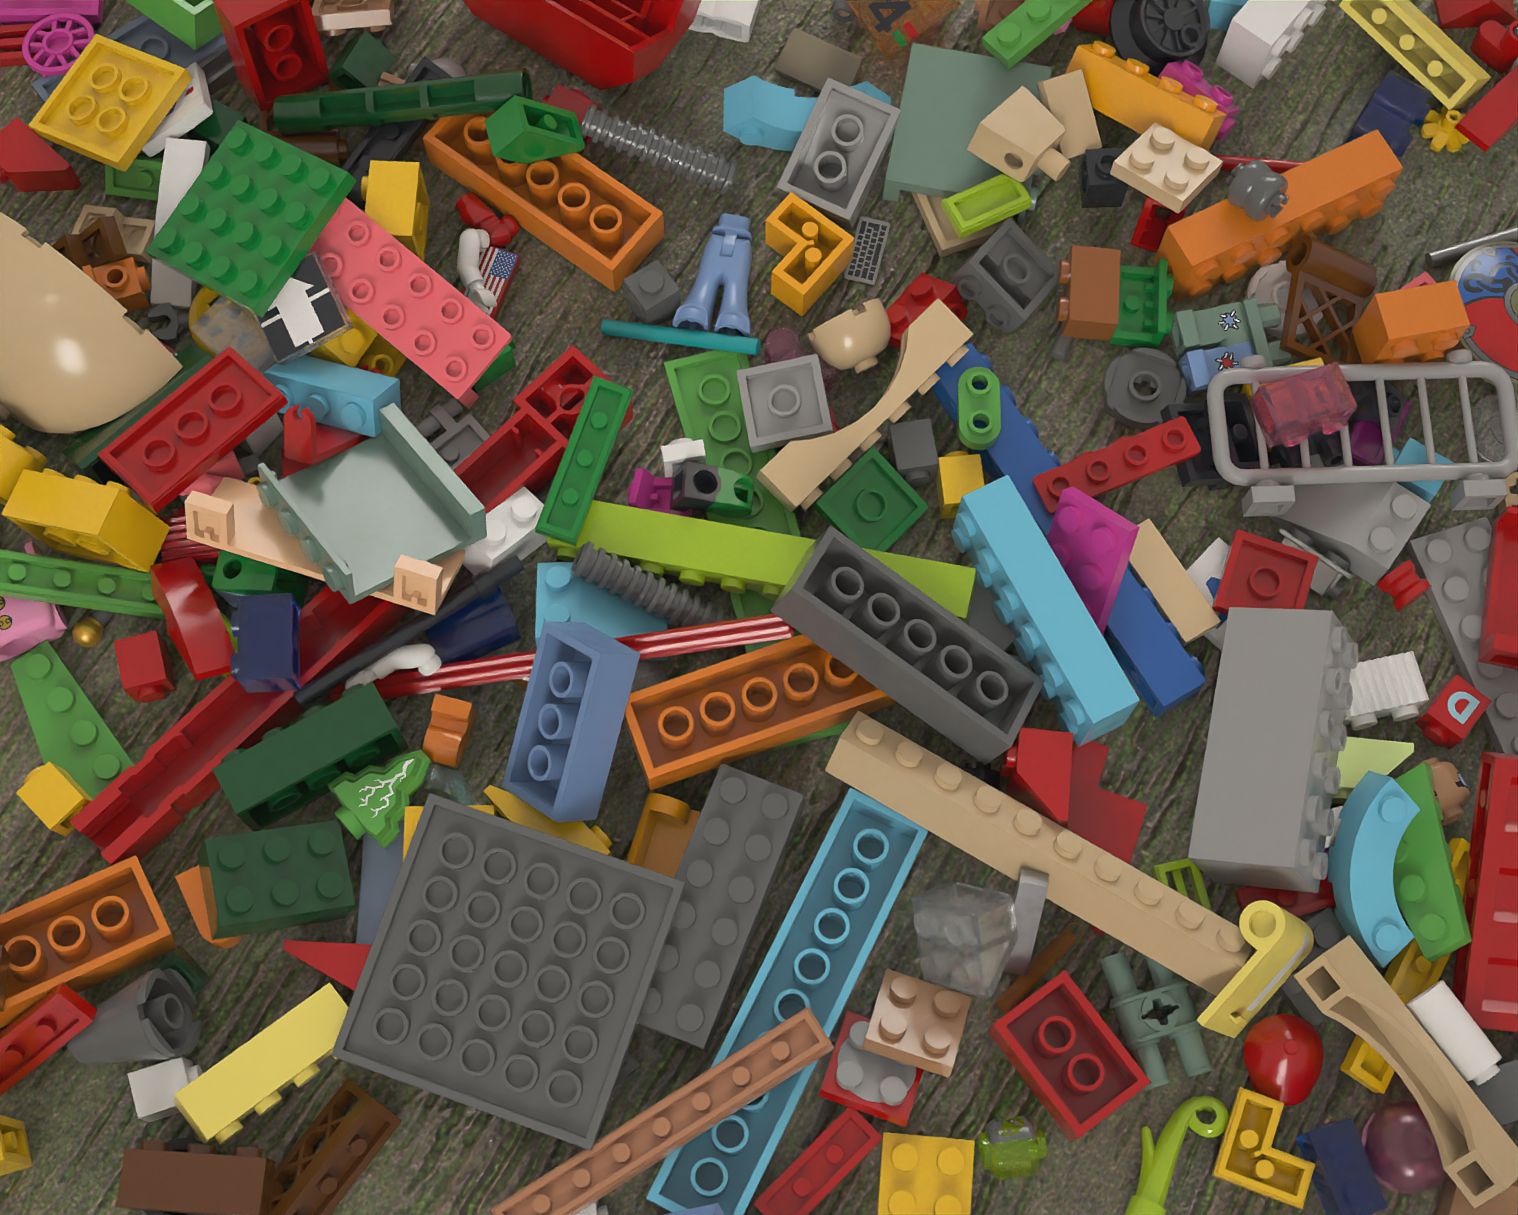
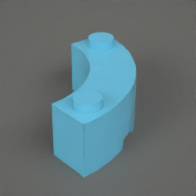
M753 75L724 89L723 131L739 138L740 142L745 145H758L793 152L818 98L797 97L795 89L777 86ZM868 81L850 86L891 105V97Z
M1368 771L1357 783L1338 818L1341 819L1337 830L1334 846H1330L1328 882L1332 883L1334 900L1337 907L1334 911L1348 936L1352 937L1372 963L1384 968L1415 937L1407 927L1397 906L1393 888V867L1401 837L1411 820L1421 809L1392 777Z

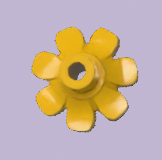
M1446 106L1442 107L1440 113L1434 110L1427 112L1423 119L1425 124L1420 130L1423 138H1433L1429 148L1435 152H1440L1444 145H1446L1449 152H1456L1461 149L1462 144H1467L1469 139L1454 128L1465 114H1460L1457 110H1449Z

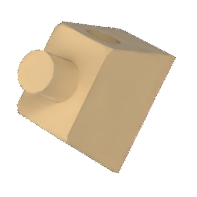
M1023 85L980 122L967 148L969 152L1018 182H1025L1038 169H1041L1054 181H1058L1071 165V161L1056 150L1066 133L1065 127Z

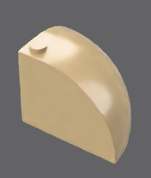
M0 212V418L6 420L11 416L34 430L46 433L83 431L112 421L131 411L160 390L183 367L147 329L143 330L130 318L124 316L127 310L87 274L46 242L41 245L34 238L28 236L29 231L25 227Z

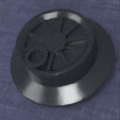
M1115 0L1110 12V34L1113 45L1121 59L1127 61L1128 58L1146 64L1150 68L1148 73L1158 78L1168 63L1184 62L1186 60L1197 67L1200 65L1206 52L1210 18L1203 0Z

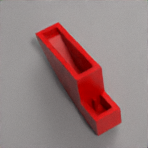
M1074 740L1068 822L1064 828L1130 865L1148 805L1097 788L1110 747L1093 741L1078 747ZM1089 923L1094 934L1100 936L1106 934V932Z

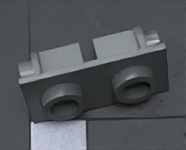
M1292 527L1289 532L1280 529L1278 533L1285 537L1281 544L1319 556L1310 588L1321 594L1325 599L1329 596L1336 600L1345 587L1338 582L1342 575L1348 579L1353 577V575L1345 571L1350 564L1330 550L1322 556L1310 548L1314 540L1297 528Z

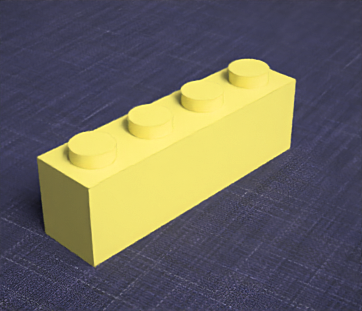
M1343 0L1338 5L1449 110L1465 107L1491 78L1486 71L1409 0Z
M329 982L175 1093L174 1104L205 1145H209L214 1140H217L220 1145L226 1143L244 1128L240 1123L241 1120L254 1111L259 1116L265 1114L283 1099L279 1092L293 1082L299 1088L321 1071L317 1064L331 1055L349 1007Z

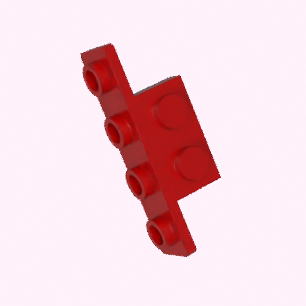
M1180 416L1134 436L1121 437L1109 446L1095 452L1088 451L1082 453L1066 464L1034 476L1032 484L1047 514L1054 515L1063 489L1073 486L1091 498H1095L1199 455L1201 447L1186 418Z

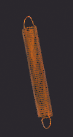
M1067 926L1047 946L1046 950L1044 949L1043 953L1029 965L1028 971L1032 967L1037 972L1034 975L1035 977L1030 980L1027 976H1018L1017 980L1001 994L1002 996L998 997L997 1001L995 1000L996 1003L998 1002L1005 1009L1003 1013L1007 1014L1006 1010L1008 1012L1011 1011L1015 1006L1014 1002L1019 997L1023 998L1081 936L1077 940L1073 935L1071 937L1067 933L1069 932ZM1062 935L1064 937L1062 939L1067 944H1065L1066 946L1062 947L1063 949H1061L1060 951L1058 949L1060 947L1055 942H1057L1056 940L1060 939L1059 937H1061ZM1047 951L1049 953L1047 955L1051 959H1049V963H1047V965L1045 964L1044 966L1039 960H1041V956H1043V954L1045 955ZM1021 981L1024 985H1022L1023 987L1019 991L1015 986ZM1009 994L1011 996L1009 997L1011 999L1009 1002L1004 998L1006 997L1005 995L1008 996Z

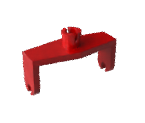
M366 364L358 369L367 371L369 366L368 364ZM378 367L370 370V372L383 375ZM299 405L292 406L284 414L285 458L305 464L314 465L359 444L367 437V435L316 423L313 413L307 407L300 411L302 418L297 413Z

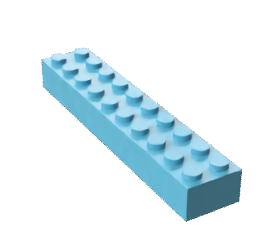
M850 787L711 1068L808 1006L828 1039L830 1038L929 830ZM819 1059L669 1154L646 1197L647 1201L669 1213L719 1203L724 1215H745Z

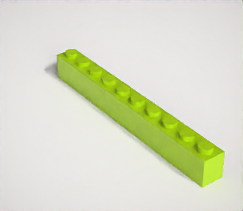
M593 500L576 547L547 537L546 542L553 552L557 554L556 557L565 562H574L583 544L590 541L594 544V549L598 550L602 547L606 550V555L610 556L614 553L618 556V561L622 562L626 559L630 562V567L638 565L642 568L643 573L650 571L656 579L659 577L663 578V574L678 576L681 582L693 586H703L704 582L721 584V589L737 594H744L746 589L762 592L763 597L776 601L808 548L816 540ZM862 548L967 625L969 624L977 584L976 568Z

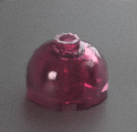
M1403 1100L1386 1104L1368 1116L1364 1123L1366 1125L1363 1129L1362 1138L1359 1139V1152L1364 1168L1376 1183L1392 1191L1400 1192V1194L1412 1195L1430 1191L1448 1177V1174L1443 1169L1439 1149L1429 1123L1418 1103Z

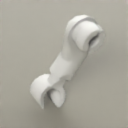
M470 228L463 231L460 235L456 270L463 285L469 292L467 298L485 313H490L487 307H496V299L490 290L484 288V279L478 269L479 254L487 250L490 238L485 230Z
M429 644L403 645L346 680L345 689L361 683L367 685L377 678L383 679L398 669L418 667L422 675L429 676L435 673L442 663L439 656L435 654V649Z

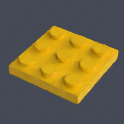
M95 34L28 126L39 137L126 172L193 78L183 67Z

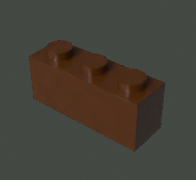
M143 1140L141 1141L140 1149L125 1148L116 1207L131 1210L205 1215H269L275 1161L263 1158V1149L235 1147L234 1155H218L214 1145L188 1144L187 1152L169 1151L170 1143Z

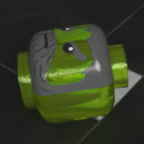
M1026 1116L989 1121L986 1124L985 1132L978 1134L982 1168L984 1171L990 1170L993 1177L997 1180L1033 1176L1039 1170L1040 1159L1047 1158L1048 1156L1044 1131H1035L1032 1121Z

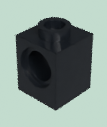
M1125 148L1085 149L1078 172L1082 208L1122 206L1129 185L1111 175L1110 171L1113 162L1126 150Z

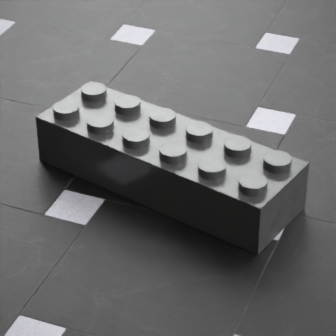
M831 525L808 548L770 610L984 765L1012 746L1045 681Z
M721 763L674 878L687 884L637 1025L708 1052L806 805L803 794Z

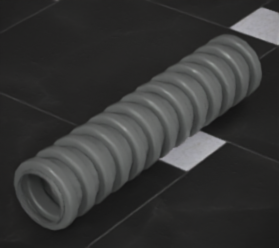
M593 103L591 106H588L580 127L583 139L589 136L592 138L591 142L595 144L599 140L604 142L603 147L609 148L611 145L615 147V152L620 153L621 150L627 152L626 156L632 158L633 155H636L640 162H644L646 159L650 161V166L653 167L656 164L661 165V170L665 172L671 169L675 176H679L681 173L685 175L684 179L690 181L691 178L696 179L697 185L701 186L703 183L708 184V189L718 188L719 193L725 195L730 190L738 169L736 161L725 162L724 156L720 155L719 158L713 157L714 152L708 151L707 154L703 153L702 147L697 146L693 149L690 147L691 143L687 141L681 144L679 143V138L673 137L671 140L667 138V133L662 132L661 135L656 134L655 128L650 127L649 130L644 129V124L640 122L638 125L632 124V119L627 118L624 121L620 119L621 115L618 113L612 116L608 114V109L597 110V105Z
M590 541L583 544L571 567L573 577L578 578L581 575L584 577L585 583L590 584L593 581L596 583L597 589L601 590L605 587L608 589V594L613 596L617 593L620 595V600L625 602L629 599L631 600V605L636 608L642 605L644 612L650 613L654 611L656 618L662 619L666 617L668 624L678 623L679 628L736 620L734 613L725 614L724 608L718 606L715 609L712 602L707 600L703 603L700 596L695 594L691 597L688 590L682 589L679 591L676 584L671 583L667 585L664 578L659 577L655 579L652 572L647 571L643 573L642 568L638 565L630 567L628 560L624 559L620 562L616 554L612 553L608 556L604 548L600 547L596 550L594 549V544Z

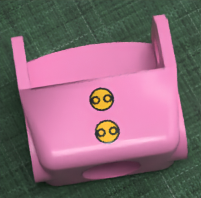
M33 541L25 543L26 553L44 556L41 549ZM0 596V662L30 651L45 640L52 642L59 639L65 629L68 628L62 606Z

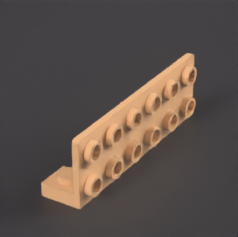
M224 477L212 496L192 490L185 500L187 539L325 581L322 569L317 562L311 564L305 557L298 538L294 534L289 536L284 531L273 507L268 509L264 506L256 485ZM461 549L433 564L401 554L394 566V583L370 595L435 615L465 560V550Z

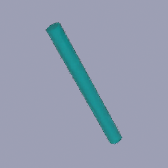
M603 319L601 323V334L751 355H758L761 348V340L757 338Z

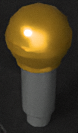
M95 610L90 617L87 616L85 619L77 622L72 630L75 642L86 648L98 644L101 641L105 624L115 612Z

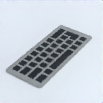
M860 217L854 237L853 259L846 267L845 279L869 285L875 284L890 229L889 222Z

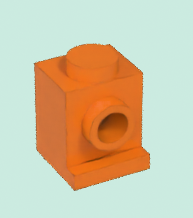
M133 257L92 268L91 265L82 267L85 274L127 310L126 313L150 306L146 291L152 290L149 274L145 266H137Z

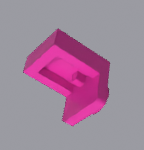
M646 468L636 469L633 483L630 484L628 489L629 507L685 517H692L693 509H689L686 512L670 510L672 478H655Z

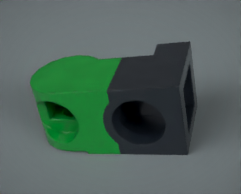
M686 461L672 474L670 510L686 512L689 509L716 513L724 517H746L752 513L754 479L749 475L734 472V470Z

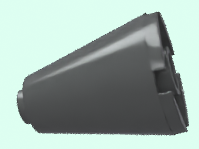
M160 968L150 970L96 1006L97 1013L94 1021L66 1043L70 1054L82 1064L180 1058L191 1053L199 1041L201 1022L200 1019L193 1022L191 1007L197 1005L195 995L187 981L176 970L170 968L166 970H160Z

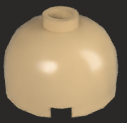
M880 298L863 303L865 308L860 311L858 309H850L813 329L812 333L806 335L814 352L818 353V357L823 363L837 370L854 367L857 374L879 364L876 356L887 347L891 338V324Z

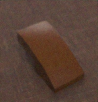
M101 216L80 234H65L51 246L82 271L83 266L91 265L92 268L116 262L127 254L114 216Z

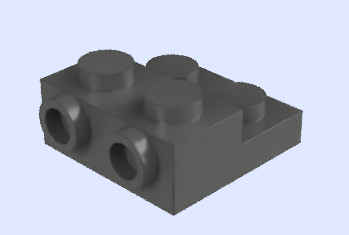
M1007 218L968 257L952 277L958 283L957 289L965 299L975 300L984 309L987 322L993 328L1003 329L1009 334L1026 321L1057 285L1058 268L1010 218Z

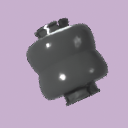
M1258 159L1250 161L1246 166L1244 163L1237 165L1231 172L1236 177L1229 176L1226 181V185L1230 186L1227 192L1228 202L1243 209L1246 215L1255 221H1261L1268 215L1271 218L1276 217L1284 208L1279 204L1286 205L1289 196L1285 195L1288 188L1287 179L1271 171L1266 163Z

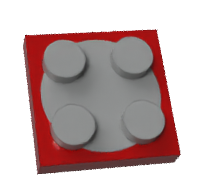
M847 1011L818 1096L905 1127L924 1069L862 1049L870 1019Z

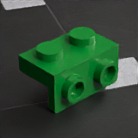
M1159 258L1154 268L1120 265L1118 326L1108 344L1157 349L1164 335L1170 334L1173 313L1172 310H1167V298H1170L1172 294L1173 274L1167 273L1168 259Z

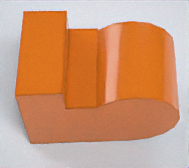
M435 694L431 708L432 717L425 734L422 751L432 762L458 768L468 746L477 713L473 703Z

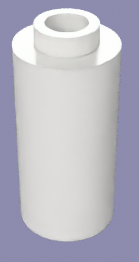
M1443 980L1422 992L1406 1005L1466 1083L1473 1080L1477 1086L1481 1085L1500 1071L1495 1063L1502 1056Z

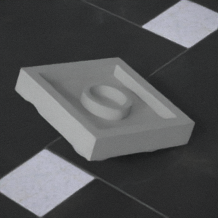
M818 353L736 371L752 453L783 447L790 441L810 440L833 433Z

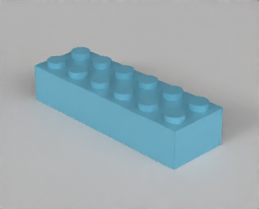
M1009 475L962 496L953 524V530L951 531L954 543L961 553L967 552L974 564L972 568H976L978 585L982 589L987 588L995 601L993 609L998 620L1003 626L1009 625L1016 637L1014 646L1019 657L1025 663L1030 662L1036 674L1045 680L1039 692L1045 700H1052L1059 713L1057 714V721L1062 732L1073 733V739L1077 746L1080 747L1124 725L1140 699Z

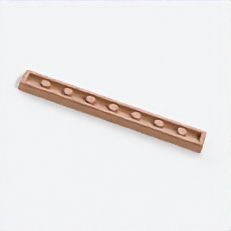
M808 1006L596 1141L592 1150H582L493 1207L491 1211L493 1215H576L833 1050L834 1047Z

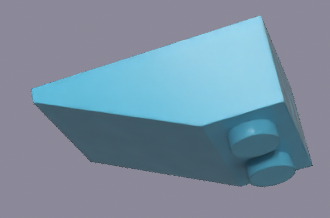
M573 562L537 564L536 647H538L544 622H584L611 638L668 630L666 617L658 619L655 617L654 611L650 613L644 612L642 605L636 608L631 605V600L628 599L624 602L620 600L619 594L616 593L613 596L608 594V589L605 587L601 590L597 589L596 583L593 581L590 584L585 583L584 577L581 575L578 578L573 577L571 571ZM668 656L640 661H668Z

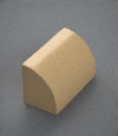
M1082 69L1037 82L1042 104L1065 127L1066 133L1056 150L1069 159L1084 154L1085 149L1102 148Z

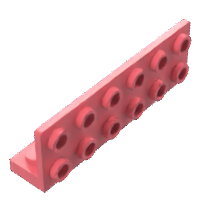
M345 198L304 258L313 254L333 296L464 406L470 409L479 398L471 389L472 386L510 343L512 335L356 205Z

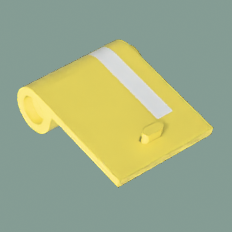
M1255 901L1243 910L1239 921L1241 934L1257 951L1198 1017L1196 1021L1203 1027L1235 1039L1311 952L1314 936L1309 925L1270 901Z

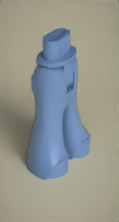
M732 214L720 215L718 226L713 227L710 238L704 248L698 274L690 294L675 313L672 323L673 328L710 332L718 288L720 285H723V298L714 333L750 338L751 323L748 314L747 293L752 263L753 236L749 232L751 225L749 218Z

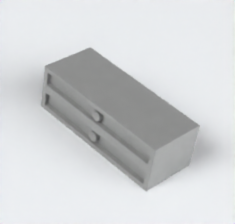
M1229 607L1188 859L1214 883L1318 893L1320 879L1324 880L1327 876L1328 856L1324 852L1326 836L1332 835L1335 822L1334 812L1330 809L1333 793H1338L1341 782L1340 769L1337 767L1339 751H1344L1346 746L1347 732L1345 725H1343L1344 712L1349 710L1352 705L1353 690L1351 684H1349L1350 671L1357 667L1359 657L1357 643L1352 640L1346 627L1341 624L1333 611Z

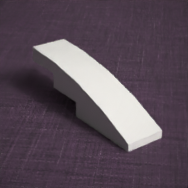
M166 138L154 238L208 163L210 147L207 141ZM152 258L151 305L156 307L159 304L169 302L173 308L190 310L191 303L195 297L197 282Z

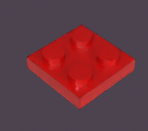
M1237 529L1232 537L1212 609L1227 616L1229 607L1304 610L1319 556Z

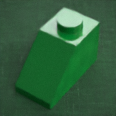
M516 95L484 121L494 157L528 164L580 152L585 148L575 112Z

